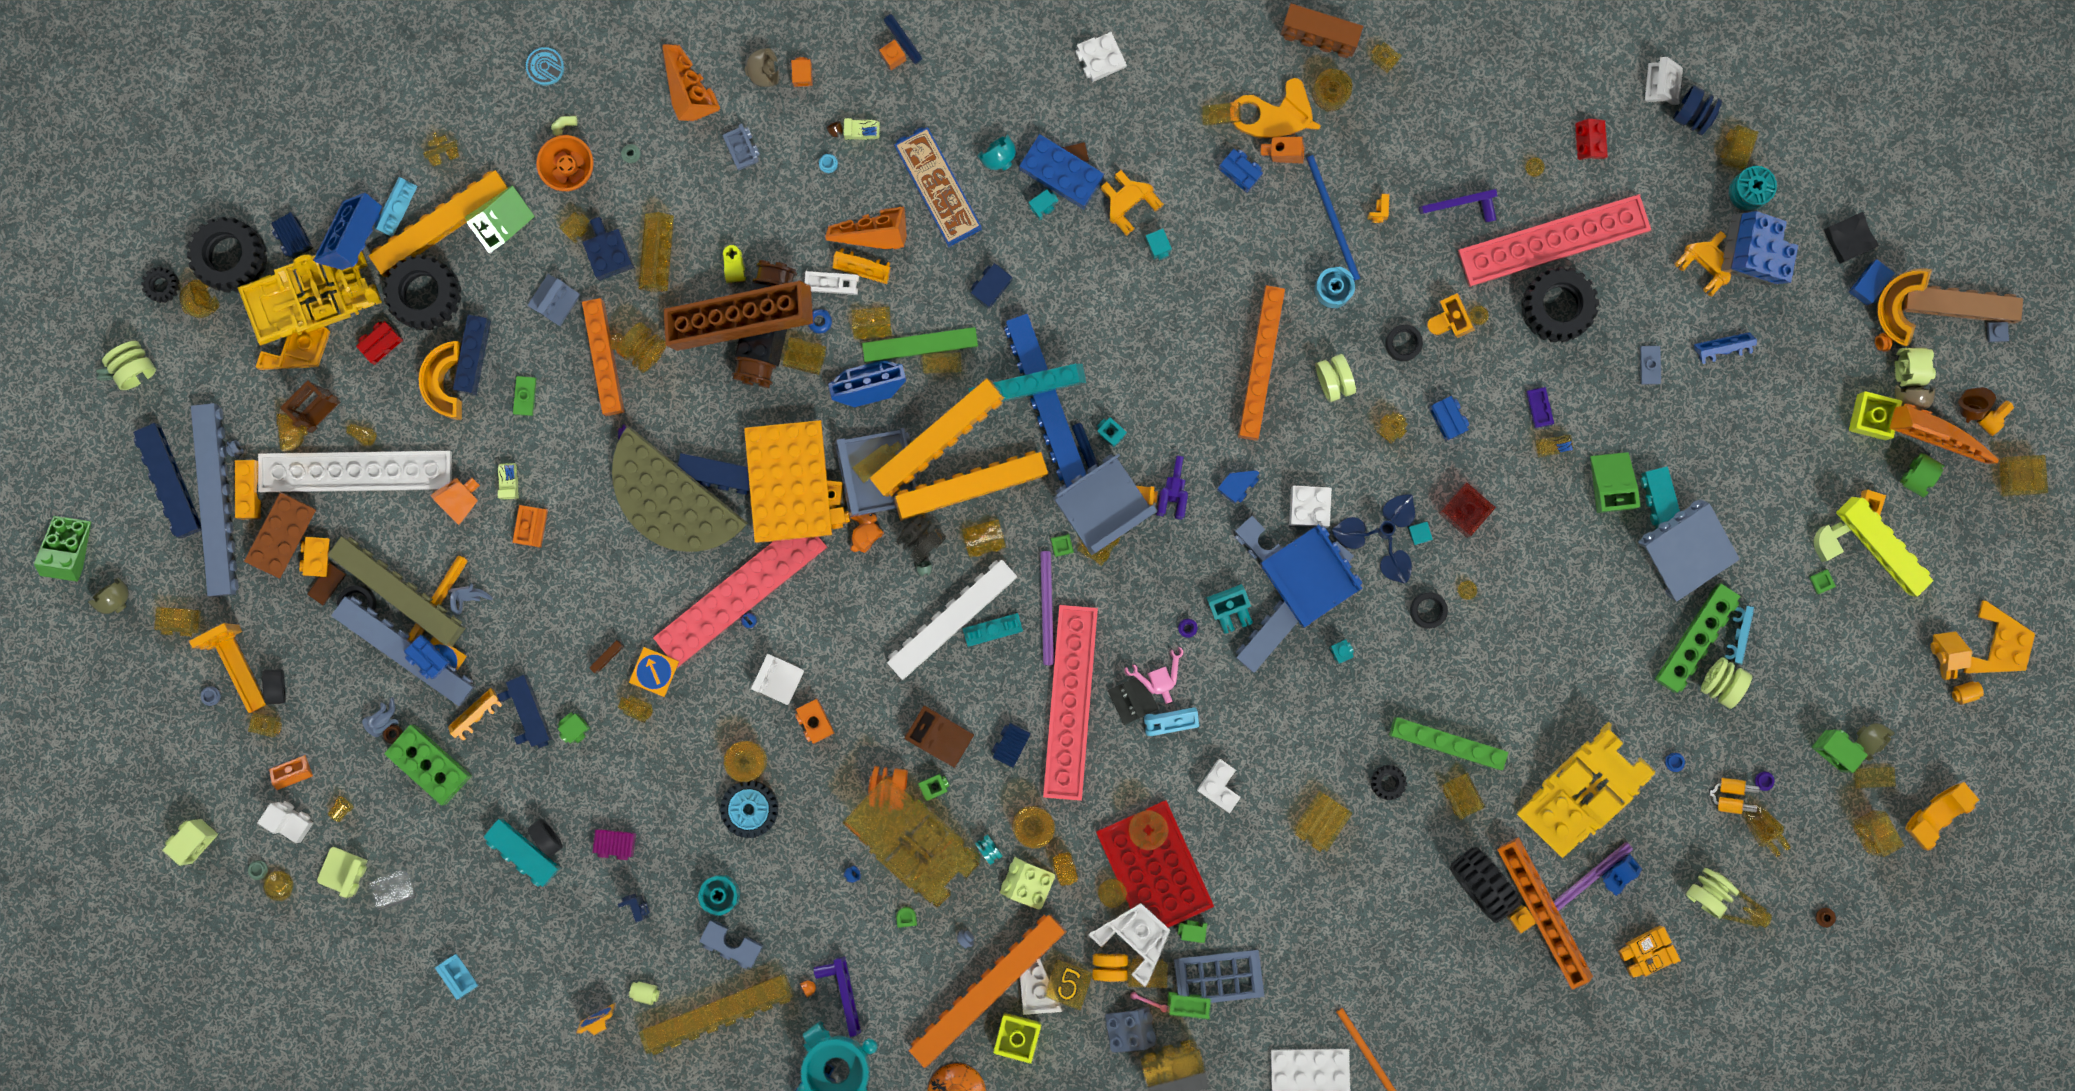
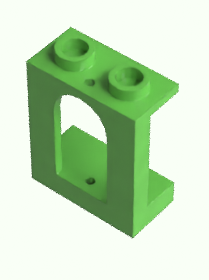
M1169 992L1167 1012L1169 1015L1209 1019L1211 999L1200 998L1202 995L1189 994V996H1182L1175 992Z

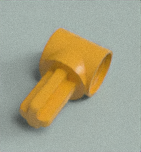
M2004 401L1996 411H1988L1986 416L1981 421L1978 420L1977 423L1990 436H1993L2004 427V418L2014 409V406L2011 402Z

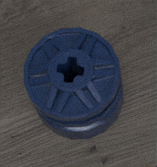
M1693 85L1681 101L1684 106L1680 112H1675L1673 121L1685 126L1691 120L1690 130L1694 131L1700 125L1697 134L1702 136L1714 123L1723 101L1717 98L1711 104L1714 99L1712 94L1705 101L1702 100L1705 91Z

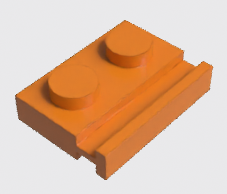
M519 505L512 543L541 548L548 510Z

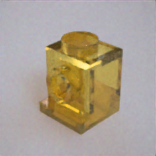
M1384 42L1381 46L1377 44L1371 51L1373 55L1370 60L1388 74L1402 55L1398 54ZM1385 52L1389 57H1383L1382 53Z
M574 212L559 229L576 244L578 241L575 238L577 236L582 237L587 232L586 227L590 221L582 213L578 215Z
M253 713L248 732L276 737V734H279L282 724L279 723L281 718ZM264 722L267 723L266 729L262 728Z

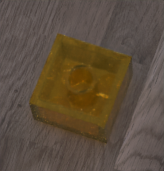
M2045 455L2011 456L1999 459L2002 497L2048 493Z
M1872 810L1853 820L1855 824L1853 827L1854 831L1859 837L1862 836L1865 842L1863 847L1868 854L1886 857L1905 846L1886 811Z

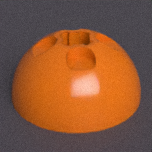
M560 135L551 138L541 147L536 165L538 174L546 185L557 191L569 192L577 190L587 183L593 172L594 160L589 147L581 139L570 135Z

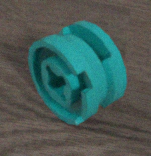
M988 834L984 836L982 841L979 840L975 843L990 865L994 863L996 858L1000 859L1003 857Z

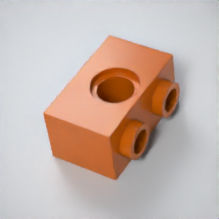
M818 699L796 709L797 714H795V717L800 725H804L806 729L804 735L808 742L812 741L815 744L835 734ZM811 717H817L819 720V725L816 728H812L809 725Z

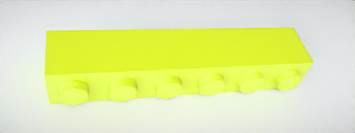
M1851 497L1836 514L1908 595L1918 597L1933 582L1929 576V571L1918 564L1917 557L1905 549L1906 545L1893 535L1894 531L1889 526L1884 525L1881 521V516L1870 509V504L1866 499Z

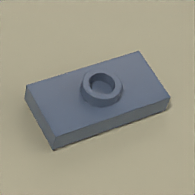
M1660 346L1640 347L1641 385L1661 384Z

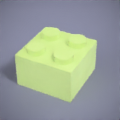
M202 819L185 821L178 828L180 831L166 841L165 844L167 846L163 851L179 866L192 864L218 834Z

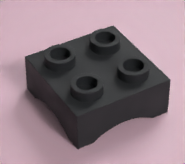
M1863 212L1824 229L1839 264L1879 246L1868 227Z

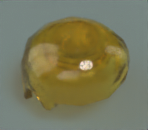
M284 871L271 872L263 883L264 893L273 901L286 900L291 896L294 887L291 876Z

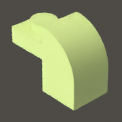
M1839 522L1831 526V528L1829 525H1826L1817 531L1814 537V548L1822 562L1828 561L1844 552L1837 538L1851 531L1846 524Z

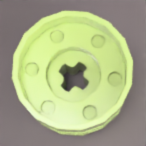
M138 341L123 343L109 351L102 359V363L107 367V371L114 374L113 380L120 390H128L140 385L141 383L136 375L142 371L147 379L156 372V368L151 360L144 357L145 351L141 349Z
M1722 657L1717 660L1706 674L1701 686V692L1704 694L1709 693L1711 698L1719 695L1718 702L1732 709L1748 690L1752 681V674L1742 668L1734 671L1735 665L1732 662L1728 663V660Z
M1704 868L1702 873L1708 879L1699 875L1698 880L1703 886L1700 887L1692 884L1686 896L1694 903L1696 900L1702 903L1701 908L1720 919L1727 910L1722 900L1724 899L1732 903L1734 900L1727 893L1737 897L1739 891L1723 875Z

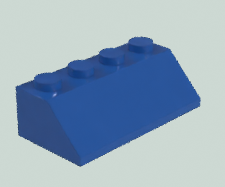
M366 193L343 201L313 261L340 270L355 266L358 262L359 253L366 246L365 241L373 231L374 223L380 217L379 213L382 206Z

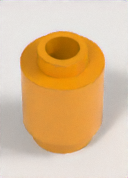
M1974 681L1955 686L1953 688L1954 691H1952L1953 700L1960 705L1979 700L1980 697L1984 696L1981 684Z

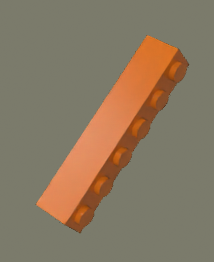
M601 298L583 301V311L602 414L611 416L625 413L605 302Z

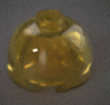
M196 279L187 283L179 295L181 308L184 313L199 319L206 318L215 313L220 307L219 301L215 294L212 299L206 289L209 287L208 285Z
M286 413L276 414L281 451L297 449L302 445L304 436L308 435L307 426L301 425L297 428L292 425L293 420Z

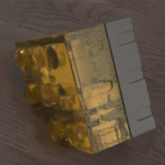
M1192 1040L1180 1042L1181 1046L1173 1047V1045L1161 1047L1162 1051H1158L1159 1054L1155 1055V1052L1144 1054V1058L1140 1060L1148 1091H1200L1208 1089L1209 1084L1197 1043L1192 1042Z

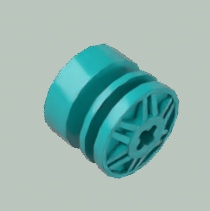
M1751 166L1746 168L1731 181L1729 186L1730 200L1738 209L1743 211L1759 209L1774 197L1777 190V181L1774 174L1765 167Z

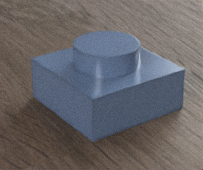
M2008 322L1987 323L1988 343L2009 341Z

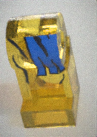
M1571 435L1535 441L1538 458L1574 450Z

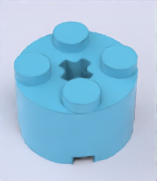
M1332 267L1324 270L1315 283L1316 298L1322 305L1329 308H1339L1345 305L1355 291V282L1352 274L1342 267ZM1334 284L1338 286L1335 291L1332 290V286H1334Z

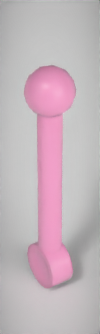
M1136 992L1130 994L1131 999L1141 1000L1160 1008L1162 1012H1167V1005L1165 1004L1160 1005L1143 998Z

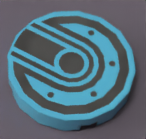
M548 47L539 48L528 56L526 71L535 83L546 86L556 83L562 77L564 62L555 50Z

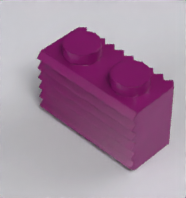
M595 829L592 853H597V857L609 858V855H616L618 860H628V857H633L636 833Z

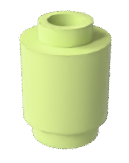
M633 982L629 997L633 998L634 1001L652 1005L658 1001L660 991L657 990L655 985Z

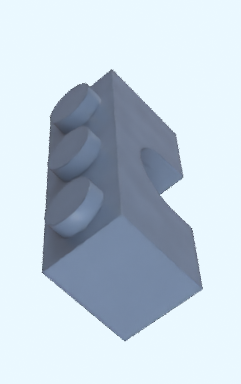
M1251 516L1234 532L1236 534L1234 538L1240 545L1245 544L1249 548L1247 552L1253 559L1258 558L1263 562L1283 548L1277 544L1271 550L1262 549L1258 544V537L1265 529Z
M711 919L699 941L703 943L702 947L710 951L715 949L721 952V957L727 960L732 958L738 961L737 964L745 969L748 967L752 968L764 945L745 937L739 947H732L726 942V933L729 927Z

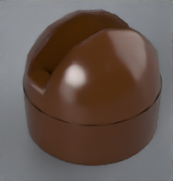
M836 121L827 126V130L832 137H838L837 133L840 135L843 133V126L840 121Z

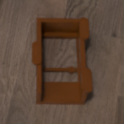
M307 380L280 408L293 420V426L297 428L301 425L307 426L306 430L313 433L317 429L316 426L340 401L328 389L326 390ZM313 392L318 395L303 412L296 410Z

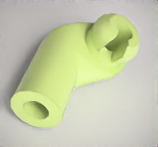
M577 116L559 117L551 126L553 134L560 136L565 126H576Z

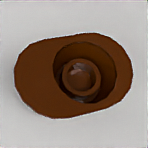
M1984 387L1967 389L1958 401L1960 413L1966 418V423H1969L1971 420H1982L1995 403V394Z

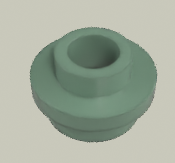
M633 144L626 145L621 151L623 160L630 164L637 162L641 155L639 148ZM629 151H634L632 156L627 155Z

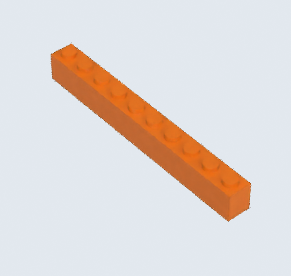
M1043 915L1036 922L1038 926L1034 930L1030 928L1024 933V940L1019 944L1015 942L1008 949L1010 953L1006 957L1002 955L994 963L996 967L993 970H986L980 976L982 980L978 984L974 982L966 990L968 994L964 998L962 996L958 997L952 1003L954 1007L950 1011L946 1009L938 1017L940 1021L936 1025L934 1023L929 1025L925 1029L926 1034L922 1038L917 1037L910 1044L912 1048L909 1052L924 1068L928 1067L1067 932L1052 915Z

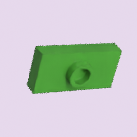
M516 376L514 415L533 416L537 378Z

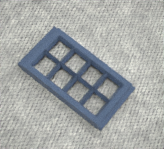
M1259 950L1174 959L1178 995L1189 996L1188 983L1200 982L1202 993L1200 998H1209L1211 1003L1264 997ZM1248 958L1250 973L1238 974L1236 959ZM1232 960L1233 975L1221 976L1219 961ZM1215 962V977L1204 978L1203 963ZM1198 964L1200 978L1187 980L1186 965ZM1251 977L1252 991L1240 993L1238 978ZM1234 978L1236 993L1223 994L1222 980ZM1217 980L1219 995L1206 996L1205 982Z

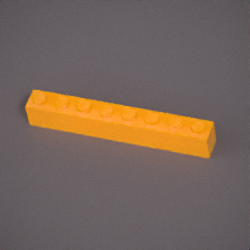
M496 170L487 172L483 175V179L469 184L462 193L454 194L449 202L438 205L431 214L423 215L415 225L407 226L404 228L403 233L398 236H392L388 239V243L374 248L369 258L380 274L387 277L391 274L389 273L391 268L396 269L398 267L396 264L398 261L405 262L408 256L415 258L416 255L421 254L467 223L465 216L506 190L508 186Z
M986 378L872 475L870 480L883 496L892 497L900 491V486L904 483H910L915 478L913 475L918 471H924L933 458L936 460L942 456L943 450L946 447L955 445L960 435L969 433L973 429L972 425L977 421H983L992 408L995 410L1003 403L1002 400L1005 397L991 380Z
M1035 450L1024 454L1025 457L1018 459L1017 456L1006 459L1007 462L1000 464L999 461L988 465L989 468L983 470L981 467L970 470V474L963 475V472L958 473L945 481V478L934 481V485L927 486L922 484L916 486V490L911 492L908 489L899 491L897 496L894 497V502L900 521L1044 477L1048 474L1042 453H1036Z

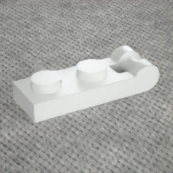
M805 272V283L811 286V292L858 295L856 286L857 282H859V275ZM844 281H849V287H843Z

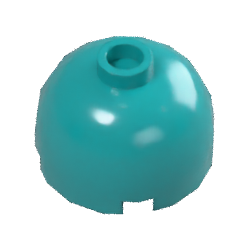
M1006 135V137L1002 136L990 144L986 153L981 151L977 157L986 168L990 170L1002 168L1004 171L1012 166L1011 161L1015 158L1016 154L1015 145L1009 135Z

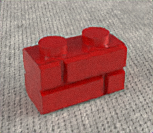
M386 321L375 324L372 328L373 331L369 335H363L356 345L358 350L373 365L377 364L403 341L400 335Z

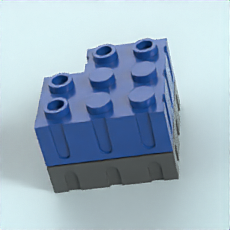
M1758 211L1732 215L1721 271L1729 272L1732 275L1744 277L1747 280L1759 282L1763 285L1791 283L1798 245L1790 244L1783 240L1787 221Z

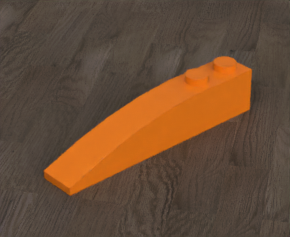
M1911 404L1895 407L1889 429L1982 463H1998L1999 459L1975 438L1957 426L1933 416L1931 411L1917 410L1916 406Z

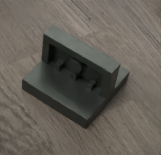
M1136 677L1107 690L1123 725L1158 710L1152 694Z

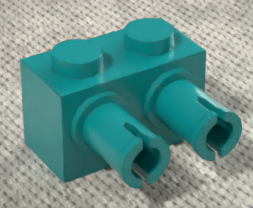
M1242 584L1206 597L1215 620L1219 619L1224 634L1229 633L1227 625L1231 632L1235 630L1230 618V614L1237 612L1241 627L1247 626L1245 618L1249 625L1253 623L1248 611L1251 604Z

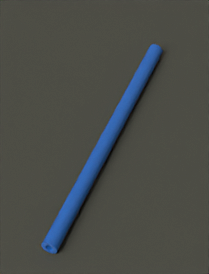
M1313 155L1306 158L1348 269L1354 281L1360 279L1353 257Z

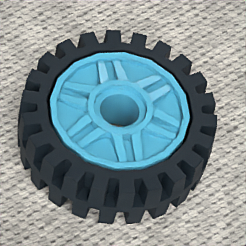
M752 780L739 782L729 788L724 794L720 807L721 819L725 827L734 835L743 838L759 837L769 831L777 819V798L773 791L761 782ZM747 804H752L754 807V812L751 815L745 812L744 808Z

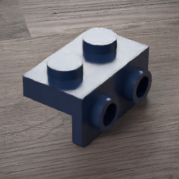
M636 893L621 898L622 902L618 903V907L630 904L635 923L649 917L650 907L647 902L644 903L642 895L637 897Z

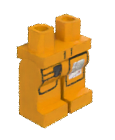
M1657 926L1625 943L1626 946L1618 951L1623 961L1630 958L1633 959L1635 964L1627 967V971L1632 978L1640 975L1646 977L1661 968L1681 961L1674 946L1670 944L1672 942L1664 926Z

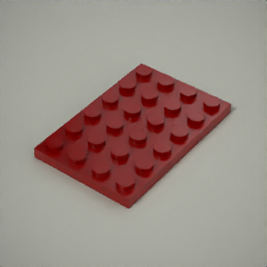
M1167 800L1096 831L1130 909L1142 904L1169 928L1214 907Z

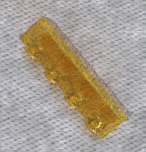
M661 212L645 214L639 277L640 290L649 292L668 291L673 215Z

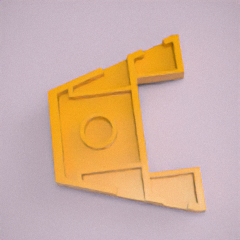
M321 327L310 332L303 330L301 331L302 335L293 332L292 335L287 336L280 356L261 351L255 367L258 370L318 367L330 331L325 327Z
M1982 601L1978 618L1997 623L1987 661L1972 657L1971 667L1965 668L1963 673L2026 671L2035 633L1989 602Z

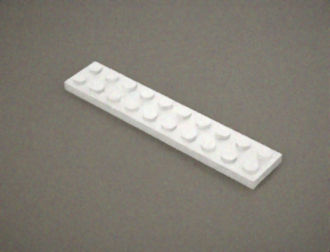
M452 451L258 454V492L439 490L452 481Z

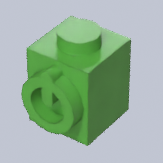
M572 712L565 716L558 724V730L561 732L559 736L566 743L576 742L578 744L586 737L585 733L590 729V726L578 713L573 714Z

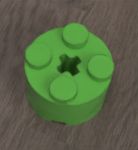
M1920 453L1909 465L1912 469L1905 473L1899 482L1905 488L1924 498L1929 493L1926 491L1927 488H1933L1944 470L1942 468L1945 465L1925 453Z

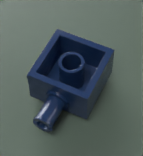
M601 217L590 220L595 237L584 241L583 245L595 277L601 281L635 268L622 232L619 229L606 232Z

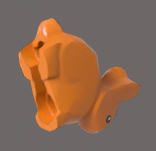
M873 513L850 517L859 522V526L853 530L851 551L866 553L879 537L883 536L884 531L875 523L878 517Z

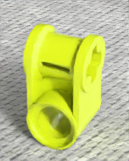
M734 245L727 246L723 251L726 283L746 281L741 251ZM732 250L737 253V255H734V259L728 256Z

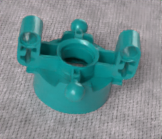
M819 1021L802 1034L806 1041L803 1046L808 1053L801 1068L802 1084L798 1087L797 1091H867L866 1085L870 1077L868 1054L875 1053L878 1048V1044L874 1039H866L861 1045L847 1037H831L829 1031L824 1029L822 1021ZM840 1057L848 1063L850 1073L844 1081L833 1082L826 1077L824 1066L829 1059Z

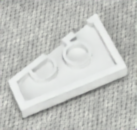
M1039 958L1020 977L1023 1015L1062 1012L1051 982Z

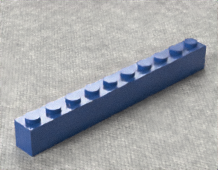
M1028 314L1006 321L1007 327H1004L1007 338L1011 337L1013 345L1010 346L1013 355H1018L1020 362L1017 363L1020 374L1028 375L1048 370ZM1056 390L1032 395L1033 398L1030 399L1032 407L1037 409L1039 416L1036 417L1040 427L1044 426L1046 434H1043L1046 445L1050 444L1052 452H1049L1052 462H1057L1059 467L1056 470L1059 481L1063 480L1065 486L1069 487L1073 484L1071 480L1080 474L1084 477L1086 472Z

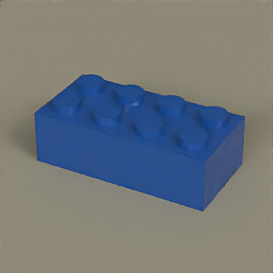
M1040 134L1019 166L1020 171L1083 210L1104 179V173Z

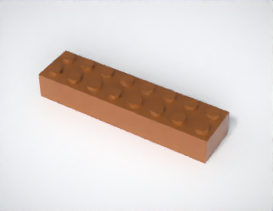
M802 281L664 309L665 344L676 351L813 324L811 286Z

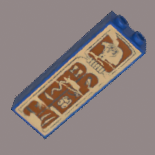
M922 127L913 132L914 135L898 139L894 146L949 248L981 231L982 227L929 128L924 129Z

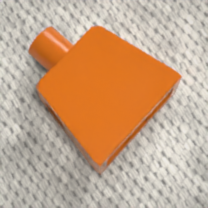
M1273 137L1272 144H1261V156H1271L1273 162L1304 164L1303 137ZM1276 148H1284L1282 151L1276 150Z
M456 478L430 496L459 525L478 500L472 492L480 485L473 478H470L464 485Z

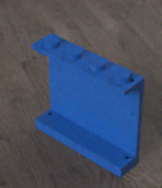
M1317 525L1260 563V566L1302 628H1305L1311 622L1362 589L1360 586L1362 581L1356 574H1352L1350 563L1346 558L1342 559L1339 555V552H1341L1335 542L1331 543L1328 538L1330 535L1327 529L1320 525Z

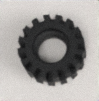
M157 267V269L151 268V272H146L147 277L143 276L142 279L145 281L141 282V286L144 287L142 291L151 300L167 303L168 300H173V296L176 297L178 295L176 292L180 290L178 287L180 281L177 280V275L172 271L162 267ZM160 278H165L168 283L166 290L163 292H157L154 287L155 282Z
M1391 765L1379 767L1371 777L1373 792L1384 800H1395L1401 797L1407 786V778L1404 776V772L1398 767ZM1386 775H1391L1396 780V785L1392 790H1385L1382 787L1381 781Z

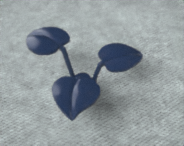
M1400 495L1389 500L1383 508V517L1387 521H1384L1379 528L1365 533L1366 526L1364 522L1355 517L1346 518L1332 529L1336 540L1349 549L1363 547L1365 544L1364 536H1370L1378 533L1383 539H1388L1389 555L1381 560V572L1389 580L1400 583L1408 582L1412 572L1411 559L1403 550H1398L1393 554L1392 535L1396 530V526L1406 527L1413 522L1415 518L1413 495Z

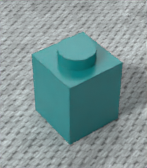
M1163 228L1145 236L1153 259L1163 260L1169 257L1172 248Z

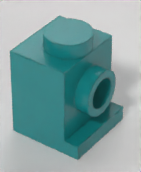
M1046 189L1029 201L1028 206L1040 221L1043 219L1042 214H1050L1055 209L1054 206L1059 200L1053 192L1050 193Z
M1111 417L1108 420L1104 418L1097 425L1099 428L1097 433L1113 448L1127 434ZM1113 429L1114 434L1108 435L1107 430Z
M1347 639L1329 646L1336 664L1354 657V650L1350 642H1347Z

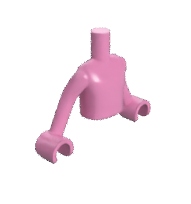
M1178 647V656L1174 654L1173 650L1170 651V655L1173 658L1171 677L1166 667L1147 673L1150 682L1137 671L1138 669L1135 665H1132L1133 673H1129L1127 667H1125L1124 672L1127 676H1135L1145 685L1150 693L1162 694L1165 704L1170 703L1172 698L1169 690L1176 685L1179 658L1183 655V650Z

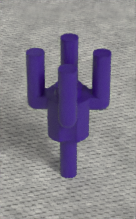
M1176 456L1173 477H1167L1166 486L1160 491L1156 516L1164 517L1167 502L1169 501L1177 503L1175 519L1182 520L1185 517L1188 492L1184 491L1186 480L1180 479L1183 456Z

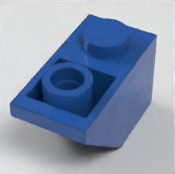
M1259 472L1230 473L1217 488V491L1233 504L1237 501L1241 503L1247 495L1246 489L1249 486L1253 488L1258 482L1259 478L1257 476Z

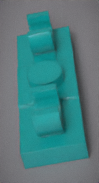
M1016 613L963 628L967 646L970 647L1023 632L1019 614Z

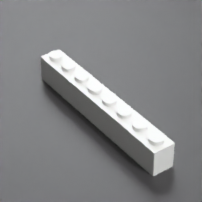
M1003 560L1000 562L994 561L988 567L990 571L985 575L981 573L974 579L976 583L971 588L966 586L960 592L961 597L957 600L953 598L945 605L947 609L942 614L939 611L931 618L932 623L928 626L924 624L916 631L918 635L914 639L908 638L902 644L904 646L903 649L899 652L895 650L888 656L890 659L887 662L888 665L902 680L1017 579V576Z

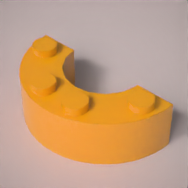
M1912 269L1900 274L1885 287L1878 302L1880 324L1886 334L1901 345L1908 346L1911 343L1916 327L1915 324L1909 322L1904 317L1902 301L1907 293L1915 290L1924 291L1927 288L1932 269Z
M458 341L444 343L433 349L426 356L419 372V388L425 402L433 410L448 418L462 420V401L450 397L445 391L443 383L447 371L458 364L462 343Z
M1965 782L1958 783L1930 800L1932 804L1923 812L1921 809L1917 811L1908 821L1906 831L1922 849L1928 851L1936 845L1935 842L1940 838V829L1948 826L1952 819L1958 815L1971 812L1979 799Z

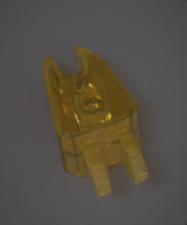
M1755 804L1754 806H1757L1756 813L1760 819L1755 818L1751 812L1745 811L1747 823L1759 846H1767L1778 857L1781 854L1773 841L1777 839L1785 850L1791 848L1782 835L1784 833V826L1766 809Z

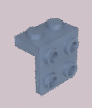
M1149 1006L1141 1007L1134 1011L1106 1014L1105 1019L1112 1052L1146 1050L1156 1045V1035L1152 1025L1153 1017Z

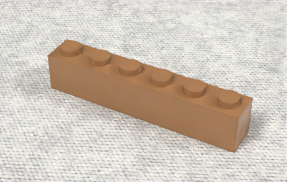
M1929 286L1924 291L1915 290L1907 293L1902 301V312L2014 324L2022 320L2023 298H2017L2015 294L1998 296L1996 292L1979 294L1977 290L1960 292L1958 288L1941 290L1939 286Z

